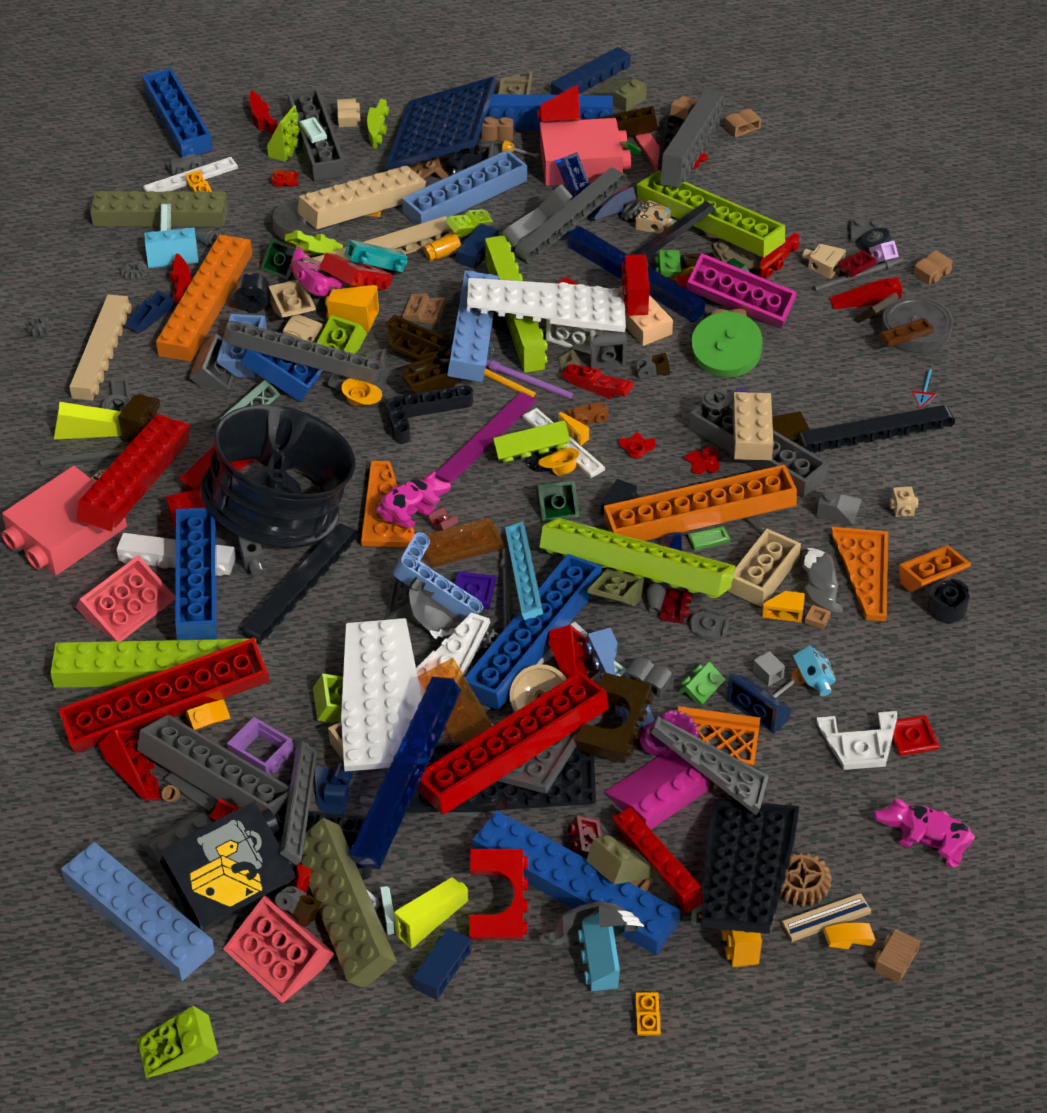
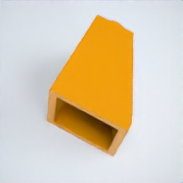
M377 286L332 289L330 295L325 300V306L328 309L326 318L329 320L330 316L334 315L358 323L366 332H369L379 312Z

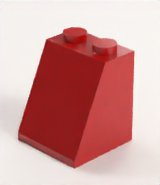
M574 86L541 104V109H538V119L542 120V122L580 120L578 86Z

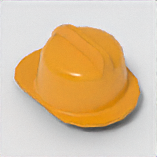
M349 378L342 384V392L346 396L348 403L353 406L371 405L377 403L382 398L380 388L368 382Z
M575 448L561 449L541 458L539 465L551 468L554 474L561 476L572 472L576 468V459L580 454Z

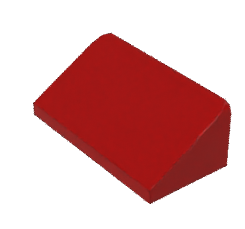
M297 864L295 870L297 878L292 886L307 893L311 869Z

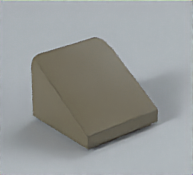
M574 350L558 357L561 370L566 369L569 364L581 366L579 356Z

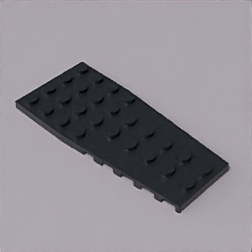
M427 743L429 764L406 766L405 813H440L418 793L415 775L465 743ZM574 749L547 794L496 781L449 812H482L595 804L594 755L577 753V749Z
M714 799L706 842L702 927L770 934L794 852L799 806L762 803L759 812L755 815L737 800Z

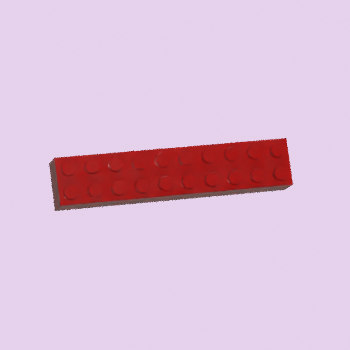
M156 414L78 501L77 521L113 532L187 445L190 425L180 420L167 418L165 415Z
M253 637L59 708V712L70 745L74 752L78 753L97 746L113 729L138 731L166 715L176 717L186 713L187 710L219 701L268 683L270 679Z
M581 671L417 773L415 779L418 793L442 815L446 814L574 732L583 723H588L608 710L606 691Z

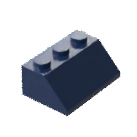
M735 674L729 676L727 702L747 716L759 717L760 725L773 734L789 721L791 708L786 703L779 701L770 692L763 690L754 681L749 680L745 676Z

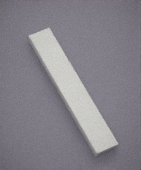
M228 157L144 185L143 190L145 192L172 191L188 185L184 177L187 173L200 169L204 179H208L238 169V165L232 157Z
M537 408L522 415V419L533 428L554 423ZM569 436L570 444H567V448H575L579 451L580 455L576 459V466L590 478L605 471V467Z

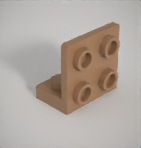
M444 156L433 157L428 161L422 160L409 165L423 179L432 173H435L438 178L441 177L442 179L449 177L447 162Z

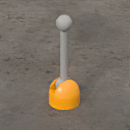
M505 140L503 143L502 152L509 150L511 153L516 151L533 156L535 159L540 157L539 153H531L515 148L514 144L510 141Z

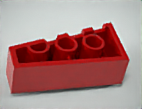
M215 445L179 478L183 487L188 491L200 489L202 478L211 466V457L216 448ZM256 459L239 460L230 464L240 471Z

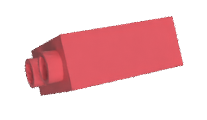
M616 118L540 122V151L546 186L592 183L611 167L622 173L624 169H631L630 150H624L620 142L627 141L626 130L618 131Z
M72 466L4 511L2 515L6 529L2 531L1 535L11 550L16 551L22 548L28 561L35 569L40 570L46 567L53 574L58 575L127 527L126 518L121 521L113 532L77 521L78 501L92 487L95 481L75 466Z

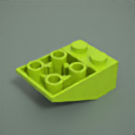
M295 105L281 120L267 145L268 157L286 162L289 157H292L294 150L300 146L301 141L299 139V126L297 122L298 113L296 112Z
M195 1006L188 1008L137 1039L146 1078L203 1063L218 1054L209 1015Z

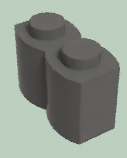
M636 657L625 672V678L651 684L652 693L660 698L671 683L672 673L666 667L654 665L649 659Z

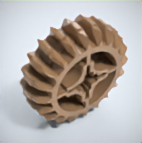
M801 851L798 855L793 853L781 897L785 896L784 900L786 903L790 899L793 900V906L797 902H801L802 907L805 906L806 902L811 907L814 901L820 903L822 898L827 896L831 888L832 877L829 874V867H825L824 861L819 862L818 856L812 858L810 852L807 856L803 855Z

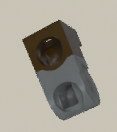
M666 352L641 358L635 363L639 378L663 374V376L670 375V366Z
M294 886L286 887L275 898L277 906L299 917L298 923L303 927L308 926L314 921L322 903Z

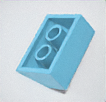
M195 228L144 233L148 268L172 266V260H175V253H179L187 264L199 263Z
M598 912L583 920L582 929L578 930L579 943L584 944V950H581L582 963H587L588 970L584 971L586 985L590 984L591 991L617 989L620 974L613 926L600 928Z

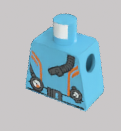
M810 645L793 655L805 682L818 690L820 696L830 694V685L835 683L836 679L828 657Z

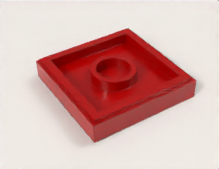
M926 715L896 721L892 740L899 756L939 750L940 746Z

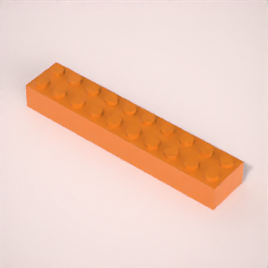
M219 234L156 341L158 356L189 362L193 360L252 256L251 240Z
M784 464L605 505L604 517L608 531L646 541L797 506V489Z

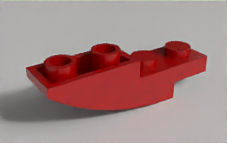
M251 90L249 103L253 122L259 130L266 129L273 136L278 127V122L269 114V105L262 100L260 95Z
M794 232L785 239L784 244L765 257H762L759 277L764 279L770 278L773 272L783 267V260L792 251H797L800 246L799 234Z
M175 253V260H172V271H170V281H173L176 292L173 294V302L177 303V305L192 282L189 267L179 253Z
M569 364L561 374L571 384L610 400L614 395L625 397L633 388L631 380L601 375L600 369Z

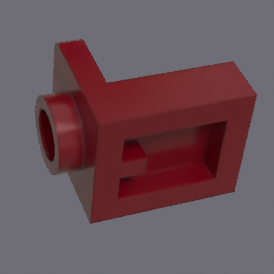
M444 507L428 514L429 521L436 532L445 530L459 522L456 515L449 517Z

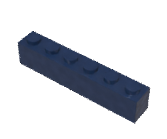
M616 47L551 82V95H559L574 86H578V93H583L588 88L594 87L612 75L628 69L631 54Z

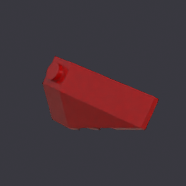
M898 277L880 279L832 296L830 301L833 309L873 306L893 293H896L901 298L903 288Z
M572 625L549 630L550 638H548V645L565 678L568 679L580 671L588 675V670L584 665V661H588V653L585 647L587 638Z
M113 729L98 743L103 757L144 800L157 801L161 799L158 780L150 772L151 769L155 768L154 763L148 762L147 756L137 750L140 731Z

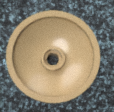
M539 664L525 668L515 677L510 688V702L515 712L537 699L539 694H545L567 679L559 670L549 665Z

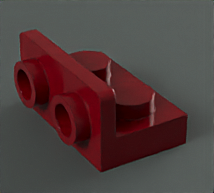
M862 250L839 262L837 275L840 277L847 274L852 278L875 266L877 259Z
M667 588L660 621L683 624L684 618L689 617L690 607L687 604L692 603L693 593L689 592L687 588H685V591Z
M577 815L567 826V835L570 841L569 850L580 856L588 857L593 839L602 837L600 820Z

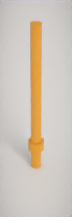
M447 351L445 355H451V352ZM485 368L484 376L519 393L523 392L531 397L535 396V392Z

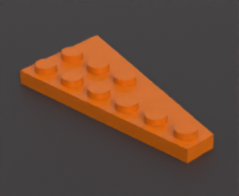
M371 461L361 539L362 546L406 547L415 535L413 527L408 529L396 523L387 522L380 517L376 510L380 505L382 497L388 494L393 487H399L396 483L390 461Z
M831 527V535L865 619L886 622L888 531Z

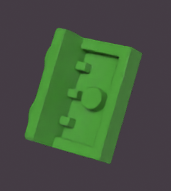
M659 250V257H655L656 277L659 278V283H663V277L681 276L679 250Z
M710 662L704 666L699 664L692 671L694 675L691 678L688 676L680 683L682 687L678 693L686 692L696 704L702 705L726 679Z

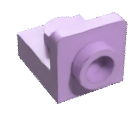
M895 241L869 248L871 256L877 259V263L899 257Z

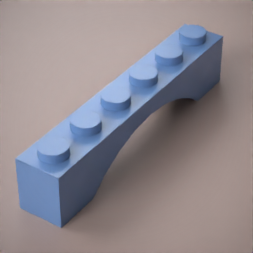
M611 628L589 633L587 643H585L587 653L593 657L594 668L600 672V680L604 672L616 675L614 660L617 654L618 642ZM615 704L616 714L622 718L624 724L628 720L630 713L623 706ZM649 706L646 709V720L640 724L641 729L654 720Z

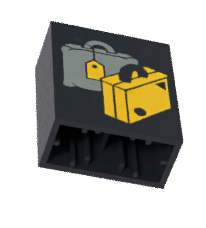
M254 801L160 850L157 860L188 918L203 932L255 906L263 896L269 898L281 892L286 887L291 886L297 878L294 873L297 865L280 854L281 847L273 835L279 831V825L269 808L260 811Z

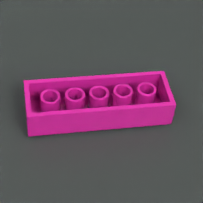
M701 253L687 283V291L731 309L746 310V315L781 329L795 302L797 294L796 291Z

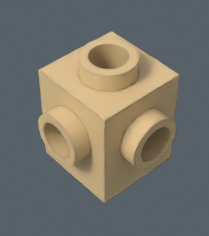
M912 487L893 488L890 508L894 510L895 517L914 516L915 508H918V498L914 496Z

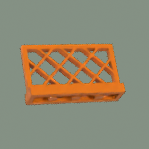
M678 706V712L687 713L693 719V723L697 724L696 730L699 732L698 736L701 740L709 743V740L717 736L722 743L716 748L722 749L726 747L731 752V756L749 766H754L760 726L759 717ZM704 727L710 728L713 731L706 738L700 732ZM727 730L731 731L734 736L725 740L720 733ZM745 733L754 734L753 740L748 743L740 736ZM737 739L743 746L734 751L729 743ZM746 749L751 755V760L741 759L738 754Z

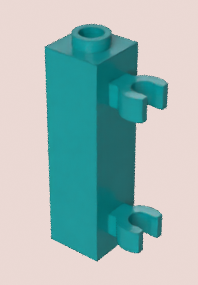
M350 239L344 256L350 261L403 273L408 258L399 250Z

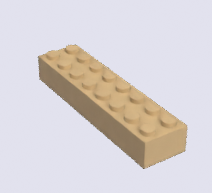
M402 166L397 169L299 196L298 214L315 229H320L401 205L403 197L425 188L426 181L408 166Z

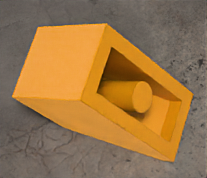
M784 591L764 603L762 618L802 622L805 593Z
M224 699L187 710L185 713L189 727L195 731L231 719Z

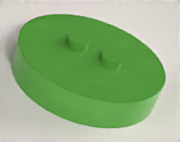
M720 312L710 315L702 320L693 332V358L701 369L712 375L720 377L744 375L752 370L761 358V331L753 320L743 314Z

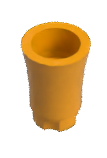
M451 231L445 236L429 243V245L424 246L423 250L427 259L431 262L435 259L438 260L456 254L461 243L457 234Z

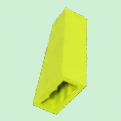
M60 402L54 439L122 436L118 419L122 411Z
M451 877L394 912L396 936L411 949L468 901L466 885Z

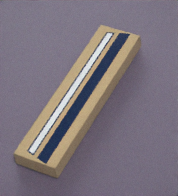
M860 893L782 921V926L791 942L821 932L827 926L846 923L871 914V909Z

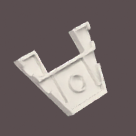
M897 711L878 712L880 730L838 733L835 716L817 717V726L844 770L886 767L897 721Z

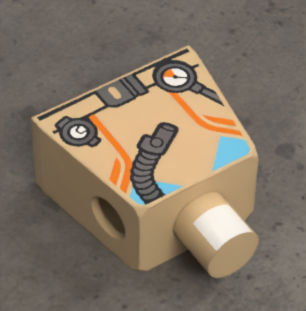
M648 200L636 217V229L660 234L666 227H670L677 220L671 219L670 208Z

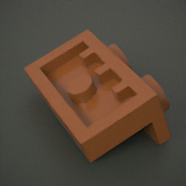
M601 402L567 410L568 416L586 426L608 420L609 409L607 406H603Z

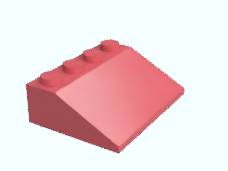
M138 555L83 596L76 608L88 622L114 641H123L175 601L176 597Z
M263 896L223 948L281 1003H284L320 973L335 954L306 927L300 925L298 920L289 912L280 909L276 901L266 896Z

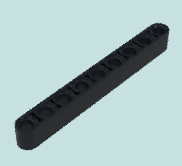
M940 405L804 431L797 436V441L804 449L817 453L825 449H838L846 445H859L858 443L862 442L869 443L878 439L885 440L894 436L910 435L909 433H922L930 429H943L946 426L952 427L955 424V418L948 406Z
M342 523L338 524L248 621L243 629V636L248 639L254 637L256 643L261 645V642L265 638L267 639L274 631L275 626L281 624L286 614L291 613L297 606L296 603L308 594L307 591L319 582L318 579L324 576L330 570L329 567L341 558L340 555L351 547V543L354 540H357L358 531Z

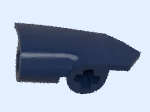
M338 763L335 770L326 769L315 764L317 806L324 813L344 814L350 794L349 785L354 772L345 771L344 763Z

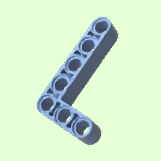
M416 533L393 568L394 576L410 586L411 581L415 577L421 582H425L424 590L435 592L431 598L461 619L470 613L479 615L483 610V605L478 599L420 562L430 544V540L424 533Z

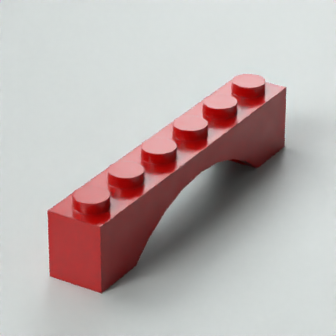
M631 807L612 817L616 832L628 847L635 849L648 861L669 890L673 899L685 913L690 912L703 903L701 886Z

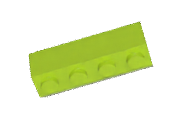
M565 420L493 438L498 460L503 461V463L512 462L515 457L521 456V459L531 457V453L539 452V454L550 452L549 449L555 447L557 450L567 448V444H570Z

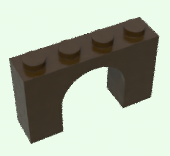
M604 672L599 686L606 691L607 701L623 706L629 711L630 716L622 726L614 729H604L583 723L576 740L578 751L626 763L628 756H632L634 750L633 742L639 738L640 724L646 720V709L648 705L652 704L654 693L651 691V684Z

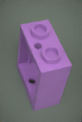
M255 717L227 743L230 752L269 775L276 773L280 764L285 759H290L294 751L291 738ZM258 736L279 747L265 763L244 751Z

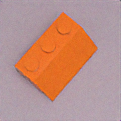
M946 545L899 564L900 584L910 592L917 591L933 584L939 579H946L970 567L971 563L949 545Z

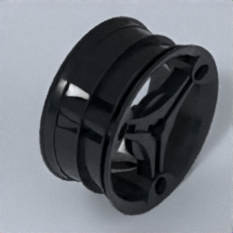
M260 404L241 407L229 412L219 421L214 434L216 448L211 457V466L205 472L200 485L201 498L209 513L231 532L250 541L268 546L284 548L303 547L325 539L337 526L340 515L338 504L343 497L344 486L349 483L355 471V456L347 440L323 420L309 413L279 405ZM245 459H256L267 467L256 470L246 477L230 463ZM295 468L305 473L324 492L303 494L299 483L288 475L286 470Z

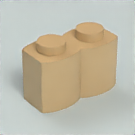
M356 98L337 99L339 127L358 126L357 122H360V105L356 103Z

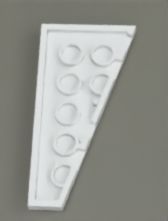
M470 613L455 629V632L448 639L446 638L441 643V646L436 651H433L416 668L425 716L439 721L443 720L490 624L489 618Z

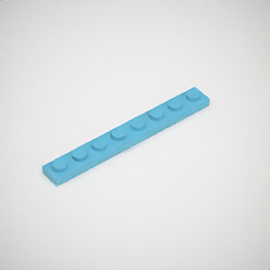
M522 521L505 527L521 612L524 620L543 614L526 529Z

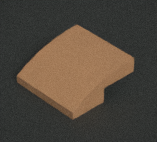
M427 293L412 294L404 311L403 318L411 321L438 324L447 301L445 297L429 298Z

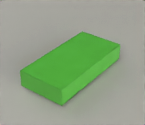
M724 526L688 534V539L694 551L730 542V537Z

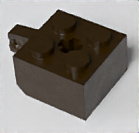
M141 394L134 395L118 416L124 442L131 443L154 418L161 405L160 399Z

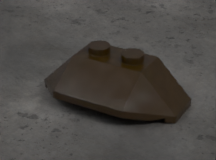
M395 314L385 323L390 348L418 361L434 355H440L453 344L452 339Z
M434 355L407 364L402 375L405 383L416 393L451 388L461 380V378L447 376L451 355Z

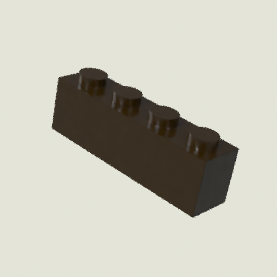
M654 106L591 118H616L618 131L626 130L627 137L658 131Z

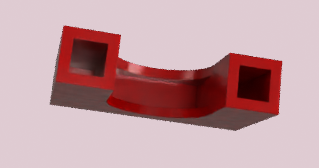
M327 252L320 265V269L353 286L376 285L377 289L386 290L391 285L393 277L392 274L379 267L353 261L349 262L336 254Z
M471 849V876H499L507 880L514 890L513 902L504 912L495 915H470L471 941H523V935H528V921H523L524 913H528V899H524V891H528V877H524V869H528V856H524V849Z

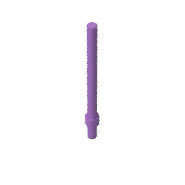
M488 359L486 361V367H489V370L494 372L499 371L568 399H571L574 395L569 391L500 365L498 361H490Z

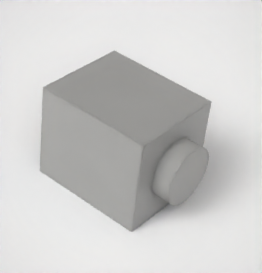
M770 651L764 655H759L754 660L753 672L768 687L784 678L785 666Z

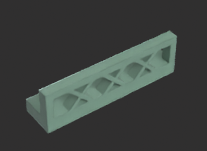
M265 379L216 420L213 425L217 427L219 421L229 412L245 407L247 404L249 406L253 405V399L260 400V404H264V401H267L265 404L269 405L280 394ZM268 388L274 396L271 398L264 397V390Z

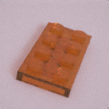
M490 517L427 534L430 544L425 551V555L431 568L503 549L504 544Z
M454 658L418 676L420 684L454 743H467L493 726Z

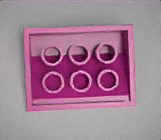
M660 755L605 791L604 794L622 811L631 807L650 829H653L709 791L710 779L679 755L670 757Z

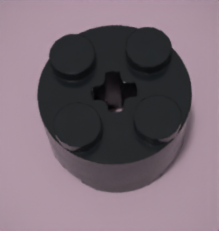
M258 273L240 276L236 283L234 304L249 313L262 311L267 306L269 300L268 280Z
M945 578L932 584L927 610L935 619L952 624L963 619L967 613L970 599L969 589L960 580L951 578V581H944Z

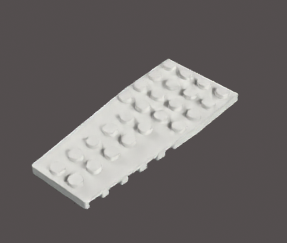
M480 278L468 279L467 311H470V308H478L481 313L485 314L492 310L498 312V316L512 313L518 319H523V315L532 316L533 321L541 322V318L550 319L551 324L625 332L626 327L624 295L622 290L618 288L590 287L583 284L572 285L565 282L556 284Z
M405 618L346 623L341 714L345 771L429 764L424 706Z

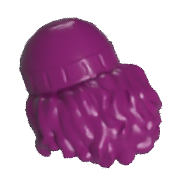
M670 710L658 715L698 737L697 724L693 723V719L687 713L683 714L681 711ZM658 716L653 722L643 726L640 731L639 741L647 753L652 755L661 754L666 757L679 755L651 733Z

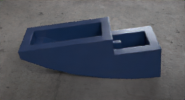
M625 186L617 190L589 214V220H598L624 211L622 204L636 199L633 186Z
M157 290L149 301L144 300L124 326L136 333L143 332L165 315L175 304L170 296Z

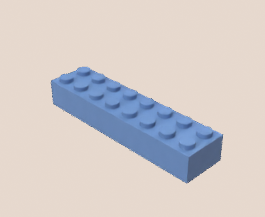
M506 150L403 197V214L416 225L444 216L448 218L526 182L527 165L509 150Z
M465 270L447 376L483 382L494 311L490 310L485 314L481 313L478 308H470V311L466 310L468 279L498 280L499 276Z
M95 842L61 868L64 882L181 981L215 953L213 940Z

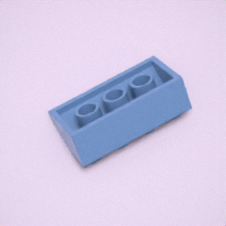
M230 315L229 321H238L267 329L266 319L263 315ZM223 338L217 363L236 377H255V372L241 363L248 349L230 345Z

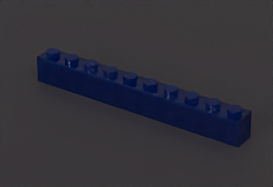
M581 226L568 233L569 249L621 279V276H623L622 262H625V255L628 254ZM647 266L649 295L654 300L692 323L705 315L704 299Z
M432 676L427 685L421 702L418 704L414 717L410 721L407 732L402 738L399 749L394 755L392 764L385 775V779L368 811L363 826L360 828L356 841L351 847L349 856L357 866L380 870L461 693V689L454 679Z

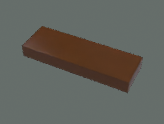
M923 318L879 332V338L887 347H891L934 332V328Z

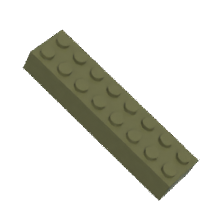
M95 191L91 208L93 226H161V205L171 204V226L224 227L227 212L226 192Z
M322 818L305 833L300 864L310 868L312 871L309 887L313 897L322 902L319 912L347 982L363 988L372 983L397 961L340 825Z

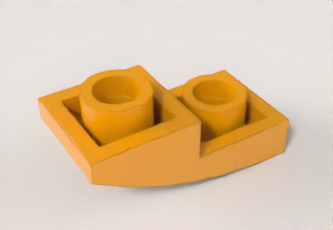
M200 169L185 174L184 177L192 192H212Z
M842 923L827 926L823 929L829 947L849 949L852 943L872 946L875 942V937L869 923Z
M659 992L636 993L637 1036H660Z

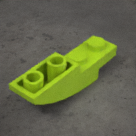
M380 99L376 108L370 107L367 116L368 137L374 149L377 148L378 144L382 143V135H385L387 131V126L384 125L385 116L389 114V107L384 99Z
M484 209L469 210L465 215L449 216L445 220L458 237L472 234L481 223L485 225L493 223L490 214Z
M298 230L285 234V241L296 245V249L301 247L303 253L308 256L322 255L326 252L330 253L343 248V245L336 242L335 239H329L323 234H316L313 237L305 235L302 231Z

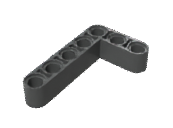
M561 184L537 209L511 224L501 235H504L507 242H510V245L514 247L564 207L573 196Z

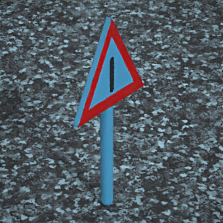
M931 369L928 370L923 392L912 391L919 409L923 408L937 395V393L926 392L932 372Z

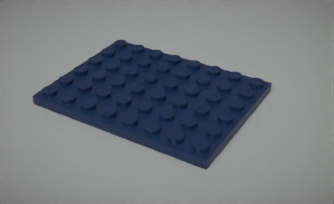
M489 77L410 100L387 159V169H397L405 165H413L422 160L428 161L433 157H442L447 153H457L462 149L475 147L495 88V77Z

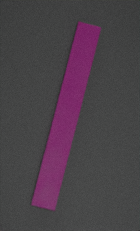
M520 392L436 472L435 478L452 484L494 443L493 438L502 436L536 403V398Z

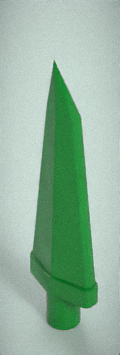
M627 141L620 142L622 148L630 150L632 156H638L641 152L640 148Z

